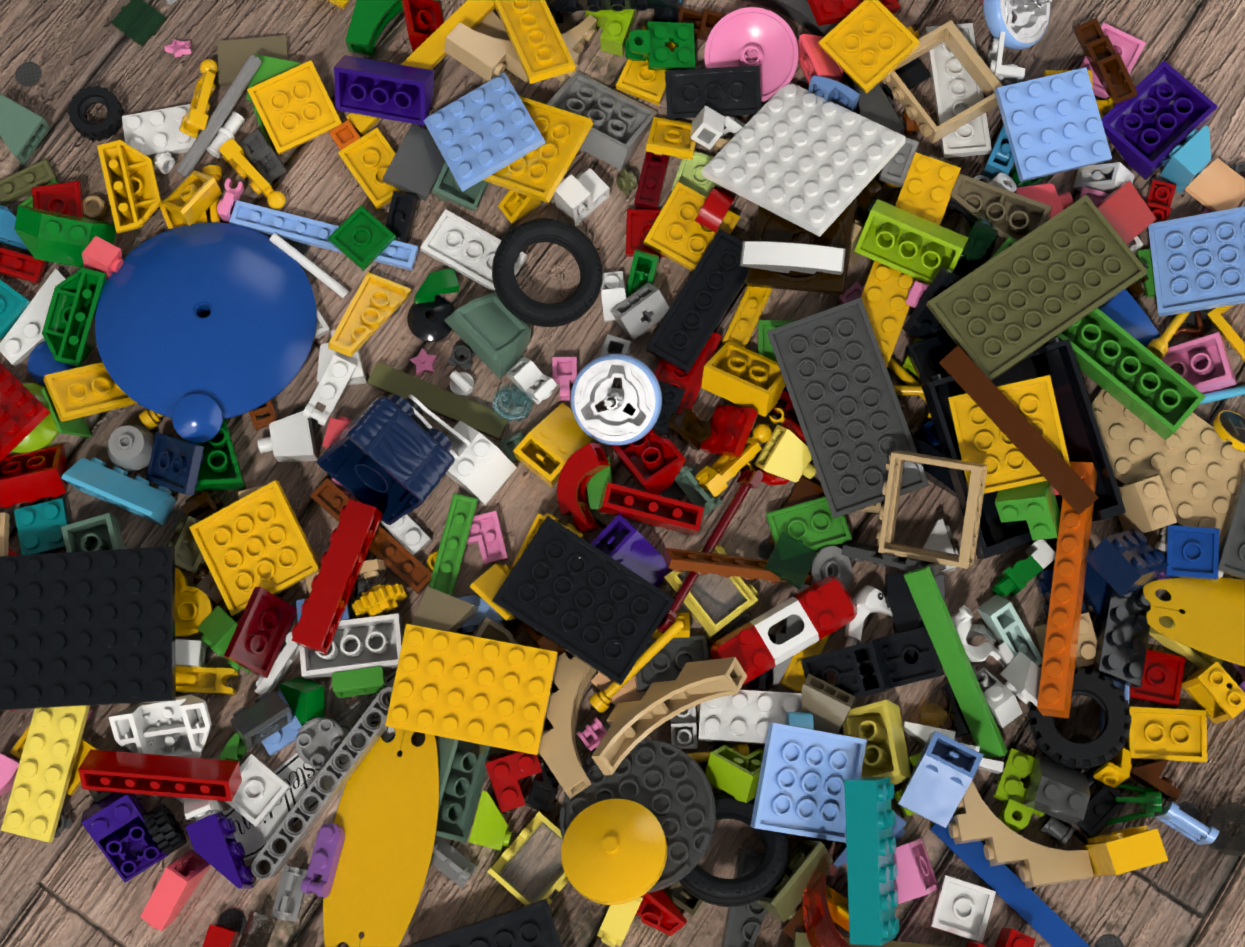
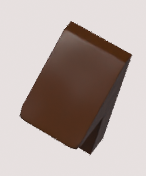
M1168 760L1135 767L1130 772V778L1147 788H1153V791H1161L1162 797L1170 802L1178 800L1182 793L1181 790L1176 788L1177 784L1166 777L1159 778Z

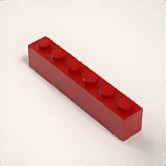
M349 499L347 505L342 507L340 512L341 520L338 527L331 534L330 547L322 556L319 574L312 580V591L309 598L302 605V615L299 622L294 625L292 630V641L297 645L327 655L383 516L376 507Z
M90 749L78 768L82 789L232 802L242 782L239 761Z

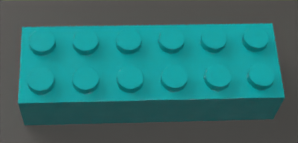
M856 777L844 780L850 944L882 946L896 938V934L899 933V920L895 918V907L898 906V893L894 891L897 866L893 864V853L896 852V839L892 837V826L895 825V812L891 810V799L894 798V785L890 783V777Z

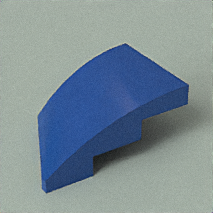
M1126 289L1100 309L1145 347H1147L1151 340L1160 338V334L1151 320Z

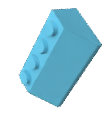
M82 457L61 477V479L79 491L163 527L177 501L170 495L172 491L160 485H158L157 489L149 486V481L139 476H136L135 479L127 477L128 472L118 467H114L113 470L106 468L105 462L92 457L91 461Z

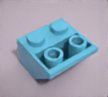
M1207 125L1200 131L1194 129L1187 136L1186 141L1182 145L1176 146L1162 164L1165 168L1160 173V176L1168 183L1177 185L1176 190L1180 194L1211 161L1210 130Z

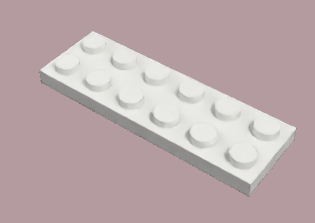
M973 23L955 24L977 52ZM940 26L926 27L925 35ZM944 42L928 51L939 126L983 100L984 95L983 91ZM986 113L940 139L943 158L991 154L992 148Z

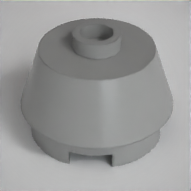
M129 424L117 428L111 434L107 447L108 456L112 464L124 471H139L146 468L150 463L155 439L153 434L146 427L138 424Z

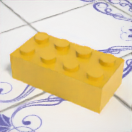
M1148 825L1124 828L1113 831L1109 835L1088 838V844L1081 846L1082 850H1088L1094 876L1119 875L1168 861L1158 828L1149 829Z

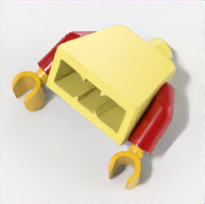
M775 408L781 414V418L775 420L769 415L770 421L774 424L781 423L782 426H776L771 438L754 463L757 468H753L750 462L747 465H749L750 470L762 471L763 478L761 482L770 486L786 485L789 481L798 482L802 475L811 479L816 474V469L810 463L812 458L800 425L791 418L786 419L782 409Z

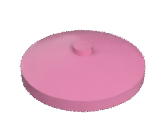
M758 7L735 10L718 21L708 36L704 53L706 68L760 65L761 103L770 100L780 88H783L792 81L799 57L796 37L786 21L776 13Z

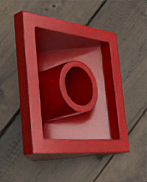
M402 0L408 37L413 52L444 23L440 2L433 0Z

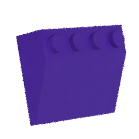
M1165 61L1135 87L1138 96L1117 104L1101 119L1105 134L1126 163L1145 180L1162 166L1172 150L1179 144L1182 145L1194 129L1199 131L1211 119L1218 107Z

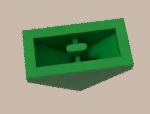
M635 250L626 294L632 295L648 282L652 285L654 284L659 269V256Z
M300 676L278 685L301 726L314 718L324 717V685Z

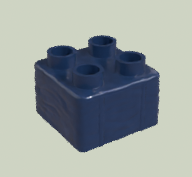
M395 394L389 397L380 396L376 398L347 424L339 436L333 440L323 455L317 460V464L338 481L359 501L376 507L383 514L381 520L387 525L395 523L401 517L422 505L455 461L453 455L449 452L452 449V443L449 438L437 429L430 428L425 431L412 419L414 409L410 403Z

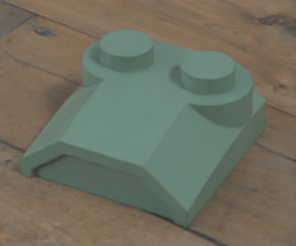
M445 161L431 193L435 194L442 201H451L476 211L488 182L482 180L462 192Z

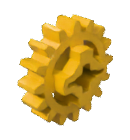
M389 583L385 585L379 584L362 593L361 599L354 601L352 607L357 618H363L367 615L370 617L386 615L388 612L397 609L398 602L404 601L407 595L402 584H395L393 586L389 585Z

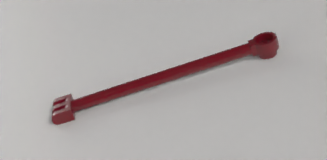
M748 469L742 471L737 480V483L740 484L739 489L701 552L712 553L750 488L758 487L763 478L762 471ZM694 571L688 573L674 597V603L658 626L657 630L662 634L676 621L679 608L697 580L699 574Z

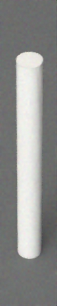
M276 233L271 236L269 241L296 260L302 267L343 299L347 298L350 293L349 290Z

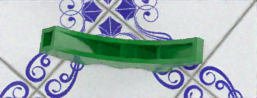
M357 0L345 40L349 52L372 56L377 40L386 26L403 11L402 0Z

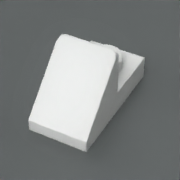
M623 271L608 272L602 275L601 298L604 322L616 321L610 310L626 299Z

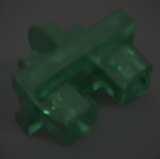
M979 218L978 221H975L966 235L968 240L960 256H964L969 261L978 264L998 234V230L992 228L993 223L984 218Z

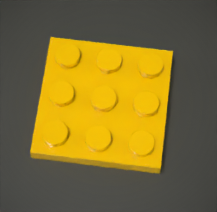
M864 0L822 38L818 44L867 94L920 46V41L879 0Z
M312 60L247 89L279 155L318 138L342 124Z
M677 182L643 244L693 272L719 229L731 234L740 216L728 210L715 233L695 221L707 198Z

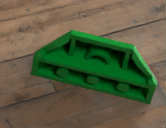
M18 205L14 230L35 259L84 268L82 252L95 236L114 245L115 224Z
M80 268L75 274L55 286L42 330V335L55 361L81 367L94 349L96 343L95 316L99 299L107 282L106 273Z

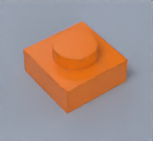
M349 120L329 131V135L339 150L344 149L361 138Z

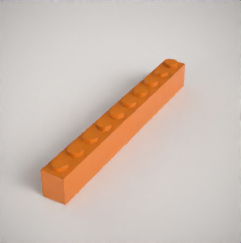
M1070 462V467L1095 493L1097 471L1093 462ZM1063 497L1037 709L1043 716L1069 718L1087 567L1085 558L1088 556L1094 503L1078 515Z

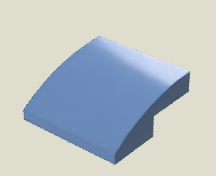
M813 76L810 79L808 91L823 97L826 101L830 100L853 112L856 111L859 93L829 78Z

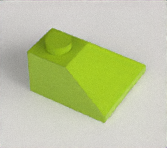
M482 790L468 842L503 851L504 846L509 847L512 832L509 831L510 826L503 813L500 812L499 806L492 794Z

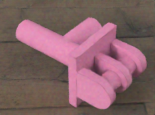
M597 718L594 719V723L590 726L587 724L583 732L580 733L578 731L576 733L581 743L589 751L598 747L607 732Z

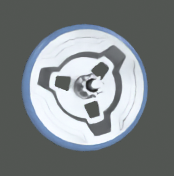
M983 0V13L988 29L994 38H999L1001 31L1005 32L1004 47L1008 49L1023 50L1030 48L1043 37L1048 27L1050 2L1052 0Z
M607 354L589 362L579 372L573 383L571 408L574 418L589 437L603 444L618 446L638 441L654 427L661 412L662 392L655 374L642 361L629 355ZM615 377L622 379V389L613 388ZM603 400L607 410L598 412L595 405ZM628 403L636 409L633 415L624 411Z

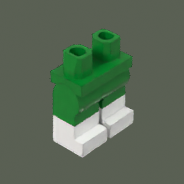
M1037 540L1025 551L1029 557L1005 569L997 577L1000 582L991 591L994 595L997 594L1003 598L1008 594L1014 597L1027 586L1026 584L1055 560L1056 553L1044 540Z

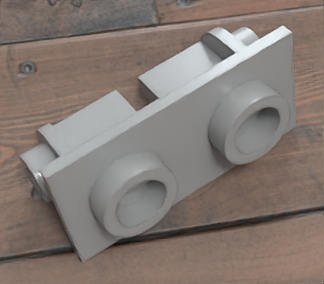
M437 836L435 838L430 863L463 888L478 867L441 837Z
M284 865L271 917L297 922L304 894L301 891V883L306 877L308 870Z

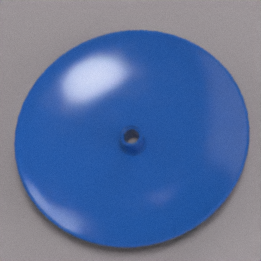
M207 222L195 223L190 226L184 225L159 233L146 240L131 251L123 259V265L117 273L113 272L108 278L97 305L95 316L96 343L107 372L118 387L132 400L155 413L172 418L175 405L182 398L190 394L202 393L211 397L218 403L223 419L239 416L262 406L283 391L296 377L308 358L315 338L317 325L315 297L311 284L300 264L269 241L270 238L255 230L229 223ZM204 313H210L207 317H200Z

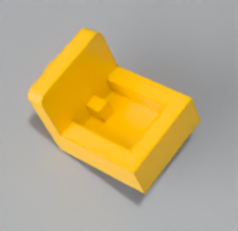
M1122 748L1112 760L1110 759L1097 769L1093 777L1112 788L1117 787L1130 777L1132 752Z

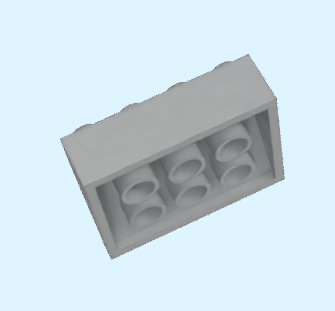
M578 71L572 78L570 77L547 103V105L590 118L593 126L580 149L620 170L632 158L651 126L653 117H656L658 113Z

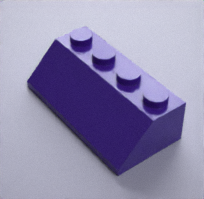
M344 55L334 66L336 110L425 126L423 120L429 115L434 94V70Z

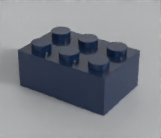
M1134 529L1104 538L1085 558L1120 596L1139 590L1146 584L1153 582L1169 566L1165 562L1164 555L1159 550L1153 549L1147 543V538L1140 531H1135Z

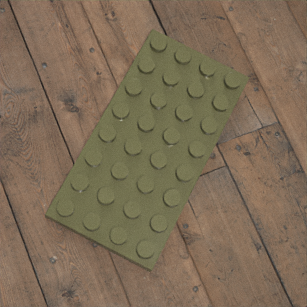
M1086 194L928 301L926 306L955 344L992 381L1045 345L1050 339L1055 338L1144 277L1148 271Z

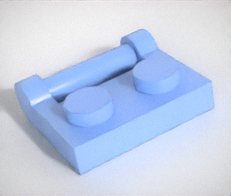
M1170 802L1168 806L1162 807V812H1156L1154 815L1155 818L1199 845L1213 843L1219 834V830L1213 826L1208 827L1186 814L1174 802Z

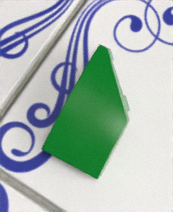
M454 269L430 273L414 296V303L434 302L435 295L459 292L460 285Z

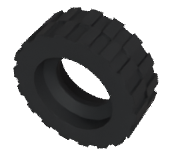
M89 86L86 89H81L78 91L79 93L72 97L73 99L69 103L68 110L69 120L84 138L86 137L92 141L107 140L112 135L118 133L119 128L121 129L124 109L112 91L110 92L105 87ZM94 103L105 105L108 111L105 120L98 124L90 123L85 118L86 109Z

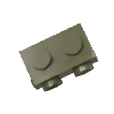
M185 516L183 520H178L174 528V532L177 534L173 542L169 541L167 546L175 547L176 566L196 573L203 555L189 527L200 522V520L191 516Z

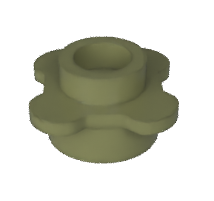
M621 169L620 175L617 176L616 180L617 186L624 192L625 196H630V191L637 188V180L632 171L626 172L625 169Z

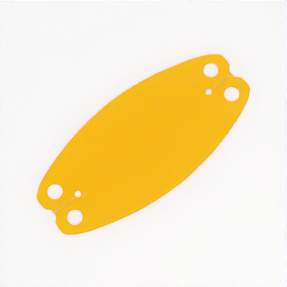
M1171 578L1153 581L1143 587L1144 597L1150 602L1151 607L1146 614V619L1153 629L1197 651L1245 666V580L1233 578H1218L1217 580ZM1164 589L1168 591L1171 599L1169 601L1158 599L1155 594L1156 590ZM1183 609L1185 614H1181L1179 610ZM1161 616H1168L1173 619L1175 626L1173 628H1165L1160 624L1159 618Z
M381 720L376 724L375 727L380 725ZM394 728V739L386 743L380 737L348 779L334 819V824H338L344 829L345 839L331 892L328 897L323 898L325 947H337L341 942L347 943L349 947H399L419 902L434 848L439 806V768L435 735L425 734V742L421 746L416 747L411 742L414 731ZM401 749L402 756L398 757L397 752ZM360 932H364V938L362 939L359 938Z

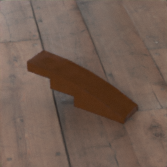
M680 7L679 20H672L670 22L694 23V39L707 40L713 27L727 14L705 8L702 13ZM653 13L652 22H663L661 20L656 21L655 13Z
M1097 18L1074 27L1073 31L1086 58L1113 103L1117 105L1138 96L1119 52H1115L1108 35H1104Z

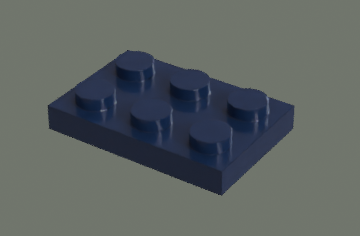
M156 432L146 480L179 493L194 496V491L198 484L199 468L203 460L204 447L165 433Z

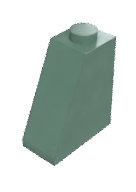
M0 94V136L16 159L25 165L51 127L41 116Z

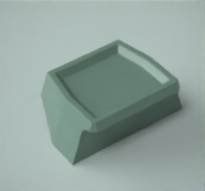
M496 292L473 299L455 310L444 320L499 379L506 375L520 360L531 339V329L524 321L518 319L507 310Z

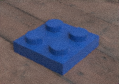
M1166 526L1165 562L1169 566L1164 570V576L1217 580L1220 529Z

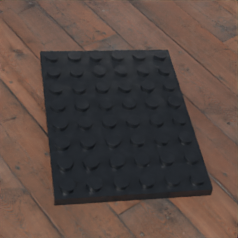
M175 547L0 557V710L176 701Z

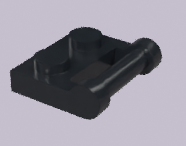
M1093 768L1086 772L1088 786L1090 788L1095 783L1100 789L1089 800L1084 820L1075 823L1089 838H1092L1125 804V802L1115 801L1116 797H1123L1115 788L1093 777L1096 771Z

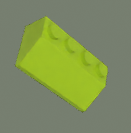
M877 199L869 213L854 252L931 285L942 267L954 271L968 237Z

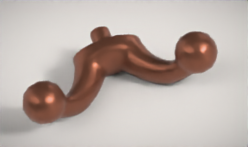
M1202 310L1193 311L1196 315L1195 328H1179L1173 337H1178L1180 333H1188L1192 337L1197 335L1203 337L1204 333L1202 331L1205 325L1201 316Z

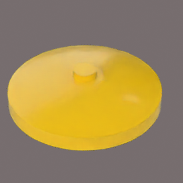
M626 799L603 800L584 809L570 823L561 847L562 866L569 882L582 896L603 905L625 904L646 894L659 880L667 860V840L657 818L643 805Z

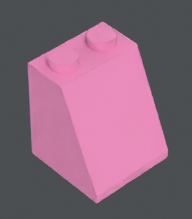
M922 838L896 846V852L893 853V864L897 866L894 891L898 893V904L928 895L940 888Z

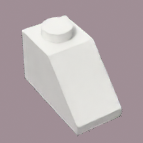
M1121 162L1090 165L1078 168L1073 188L1081 191L1083 186L1111 194L1125 181L1130 180L1133 184L1135 175Z

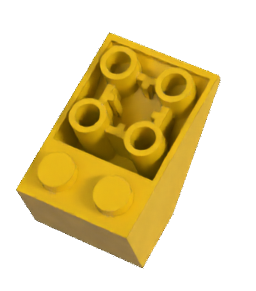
M561 403L525 436L513 450V453L518 461L553 488L559 480L563 466L571 455L588 443H592L594 439L589 437L580 428L572 410L564 403Z

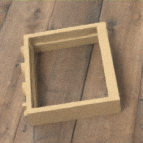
M952 20L919 38L920 46L882 80V83L887 84L892 90L895 100L901 102L905 107L908 117L911 120H915L918 124L921 134L928 138L932 144L998 106L994 90L1003 86ZM944 42L983 91L986 98L941 125L936 126L896 74L895 70Z
M901 450L891 452L889 461L886 464V470L889 471L888 481L886 480L883 485L885 504L882 505L879 514L882 526L876 537L878 539L877 545H879L878 552L965 569L972 567L975 561L988 464ZM904 460L971 471L959 555L893 543Z

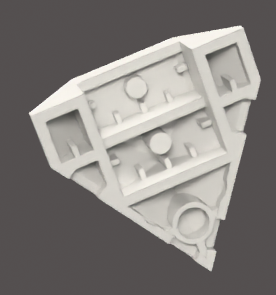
M193 695L176 697V701L140 703L108 717L115 741L121 747L125 745L132 753L200 758L212 726L206 701ZM175 797V798H176L177 800H179L182 804L184 803V799H183V798H181V797Z

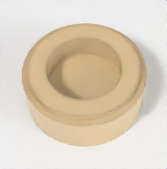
M91 195L83 200V210L86 218L99 220L106 214L107 206L99 196Z

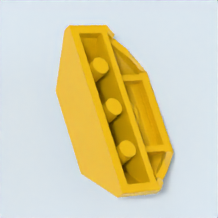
M122 140L98 145V153L117 234L141 228L162 204L151 158L127 145Z

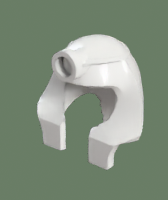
M965 605L959 608L957 614L950 615L970 662L985 661L989 655L993 656L997 661L1002 658L999 650L992 645L996 642L995 636L982 624L971 625L973 614ZM974 636H983L989 642H984L980 646H971L967 643L966 639ZM971 664L974 673H977L976 669H975L974 666Z

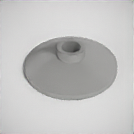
M827 546L822 548L816 554L812 564L814 583L825 577L835 576L842 581L847 589L852 579V565L849 557L842 555V549L839 547Z

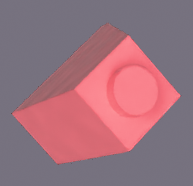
M189 850L167 866L140 918L148 922L151 927L163 931L174 922L209 869L210 864L204 858Z

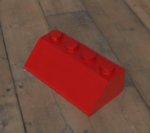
M63 444L6 456L0 462V507L8 508L22 502L32 503L41 498L59 497L66 493L68 483L61 479L62 475L68 470Z

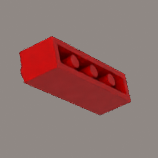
M609 482L603 487L598 512L614 516L620 514L623 518L692 536L699 532L704 511L702 506Z

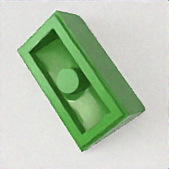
M382 666L332 673V687L337 698L379 693L382 689L388 687Z

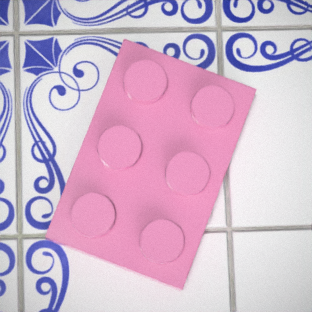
M1103 22L1101 29L1104 35H1108L1115 52H1119L1130 74L1146 42ZM1085 56L1079 69L1086 67L1087 70H1092L1094 95L1108 100L1110 98Z

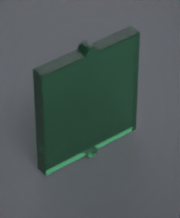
M131 0L126 6L121 8L122 11L111 23L142 47L152 35L157 34L156 31L167 19L144 0Z
M782 532L764 568L780 577L781 581L785 580L800 590L812 567L817 552L804 545L802 540L798 541Z

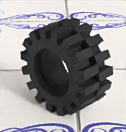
M161 804L143 816L146 822L145 826L149 829V834L152 835L154 842L157 843L159 849L161 848L162 852L166 855L171 854L187 843L183 829L179 826V822L176 821L174 814H171L170 809L166 805Z

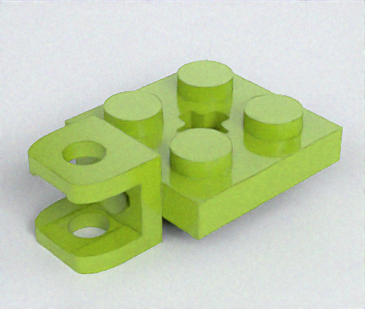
M1011 748L993 797L1004 801L998 819L1012 831L1018 833L1028 825L1032 814L1043 817L1045 813L1023 805L1028 788L1025 789L1023 787L1024 783L1020 781V778L1027 776L1031 780L1037 758Z

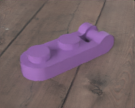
M326 823L320 828L307 875L301 883V891L303 893L312 894L314 892L317 896L323 898L329 896L345 839L344 829L340 825ZM319 875H322L321 881L318 883Z

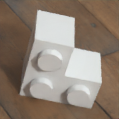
M591 168L585 173H579L576 177L571 174L561 180L554 193L556 208L576 227L610 197V189Z

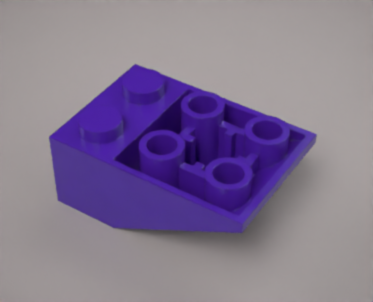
M620 514L591 542V545L656 587L664 581V576L673 571L668 568L660 553Z
M113 792L83 811L81 823L125 883L168 855L163 853L161 848L159 849L157 843L152 839V835L149 834V829L145 826L146 822L143 819L147 812L137 796L132 793Z
M214 813L185 826L195 852L238 889L254 888L252 881L255 878L250 866L246 867L243 860L245 851L241 842H237L235 839L236 827L231 818H228L227 815Z

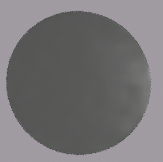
M646 738L630 751L613 775H604L591 756L585 760L582 767L591 785L571 799L564 792L565 796L562 808H560L562 840L570 823L590 805L608 799L631 800L643 805L653 813L659 821L667 840L665 868L659 880L647 893L669 887L690 873L706 853L713 837L716 822L714 794L705 773L697 762L680 748L670 743L647 740Z

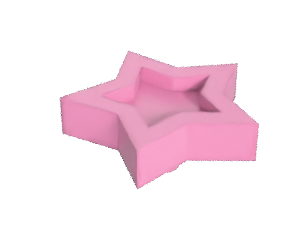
M174 39L172 44L164 46L165 52L172 53L175 58L182 57V55L191 54V49L189 48L191 43L190 41Z
M422 348L417 357L409 360L416 366V374L418 376L425 371L434 373L433 363L438 356L428 355Z

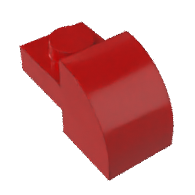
M715 185L695 221L716 233L736 196L732 195L727 189L719 188Z

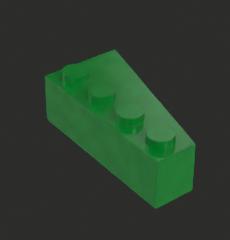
M223 419L220 431L212 439L202 443H194L204 447L203 460L198 473V484L195 488L197 492L246 489L226 419Z

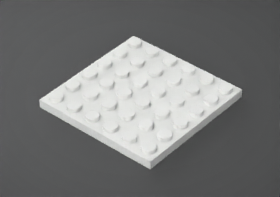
M790 82L788 85L780 88L702 169V176L820 237L905 144V136L830 100L826 101L823 97H819L813 92Z

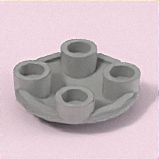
M327 717L314 718L307 721L299 729L295 740V748L298 756L306 764L319 769L325 766L346 736L343 728L335 720Z

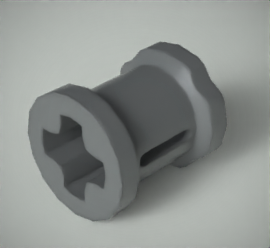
M1049 815L1039 830L1042 833L1047 832L1062 847L1072 836L1075 828L1072 826L1068 827L1059 819Z

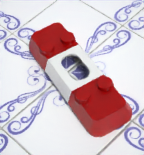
M835 576L825 577L717 640L710 649L711 658L713 660L736 657L747 675L743 683L745 685L850 623L857 615L856 604L839 578ZM790 615H797L803 620L804 629L800 634L780 645L774 644L770 640L768 630L774 624Z

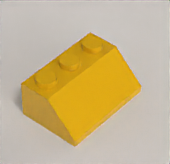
M727 341L704 365L701 388L742 407L752 408L758 414L766 417L778 403L784 390L785 382L778 362Z

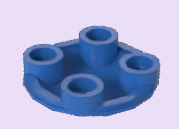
M46 341L33 349L27 362L28 372L32 379L46 387L43 380L45 375L74 369L75 367L55 361Z
M202 393L190 394L182 398L175 405L172 413L173 426L177 434L184 440L193 443H202L212 439L220 431L223 424L222 411L218 403Z

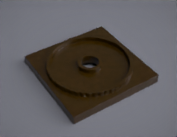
M855 198L820 237L759 206L753 241L793 243V239L797 234L806 233L810 236L808 244L845 248L843 273L837 275L817 271L815 274L796 271L783 273L749 267L746 284L752 287L844 295L858 199Z

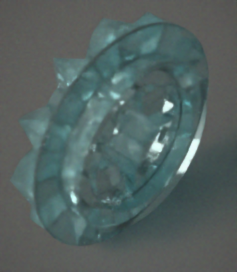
M504 389L494 396L492 403L493 412L498 414L499 419H507L508 423L511 420H516L519 423L522 418H527L532 406L530 398L524 392L517 389ZM511 401H514V410L509 409Z

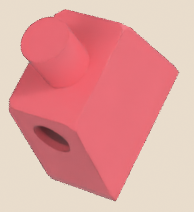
M1051 183L1018 187L1014 192L1052 206L1051 218L1063 211V208L1073 204L1070 192L1058 195L1055 186Z

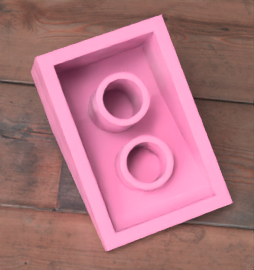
M1219 332L1169 347L1168 352L1162 359L1165 364L1201 393L1213 392L1237 384L1225 340Z

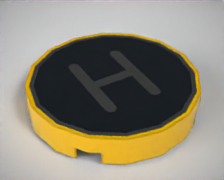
M1229 410L1221 411L1213 420L1216 433L1222 440L1226 441L1228 439L1232 442L1230 446L1234 449L1245 452V418Z

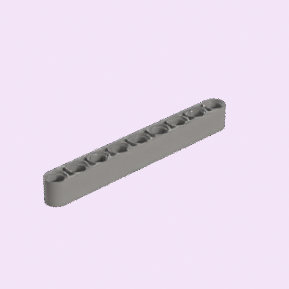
M393 687L384 688L379 692L253 860L251 871L256 878L268 879L275 877L387 729L388 726H385L389 705L386 702V697L392 692ZM375 713H379L381 716V723L377 727H373L371 724V717ZM359 734H363L366 739L365 745L361 748H358L355 744L356 736ZM346 754L350 759V764L346 769H343L339 762L340 758ZM329 775L334 779V786L330 790L324 786V780ZM313 796L318 800V807L315 811L311 810L308 806V801ZM297 817L303 823L302 829L299 832L293 828V821ZM280 839L285 840L287 848L283 853L277 849V842ZM264 860H267L271 865L268 874H265L261 869V864Z

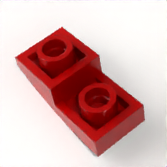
M1155 179L1151 180L1145 203L1156 217L1153 223L1168 220L1171 212L1170 206L1177 185Z

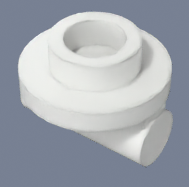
M454 371L449 376L451 379L450 388L454 394L463 397L473 391L474 380L468 373Z

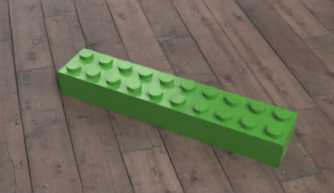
M1009 237L990 259L1017 241ZM1098 308L1056 336L1060 338V341L1070 340L1078 367L1083 373L1164 440L1177 431L1206 397Z

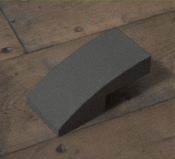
M259 129L240 142L249 160L255 164L260 174L269 184L287 171L283 162Z

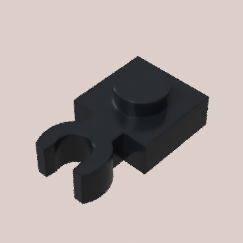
M545 765L540 773L542 782L534 780L526 800V806L549 814L559 789L552 786L558 780L556 777H549L547 775L548 765Z

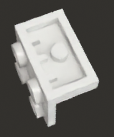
M1001 31L999 38L993 39L992 47L988 52L987 63L990 64L989 69L1003 86L1020 83L1024 79L1025 68L1014 64L1001 65L1005 32Z

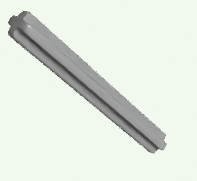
M255 55L249 56L207 121L204 131L200 132L178 166L177 172L182 176L188 177L262 64V61Z

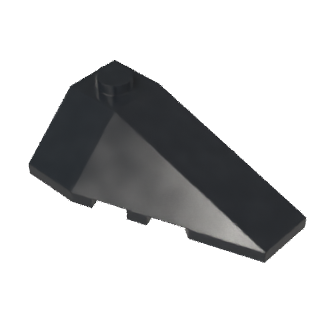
M904 574L885 575V601L887 608H890L892 612L894 631L900 633L925 626ZM937 574L934 576V579L945 602L944 575ZM908 649L906 659L910 663H916L918 653L913 649Z

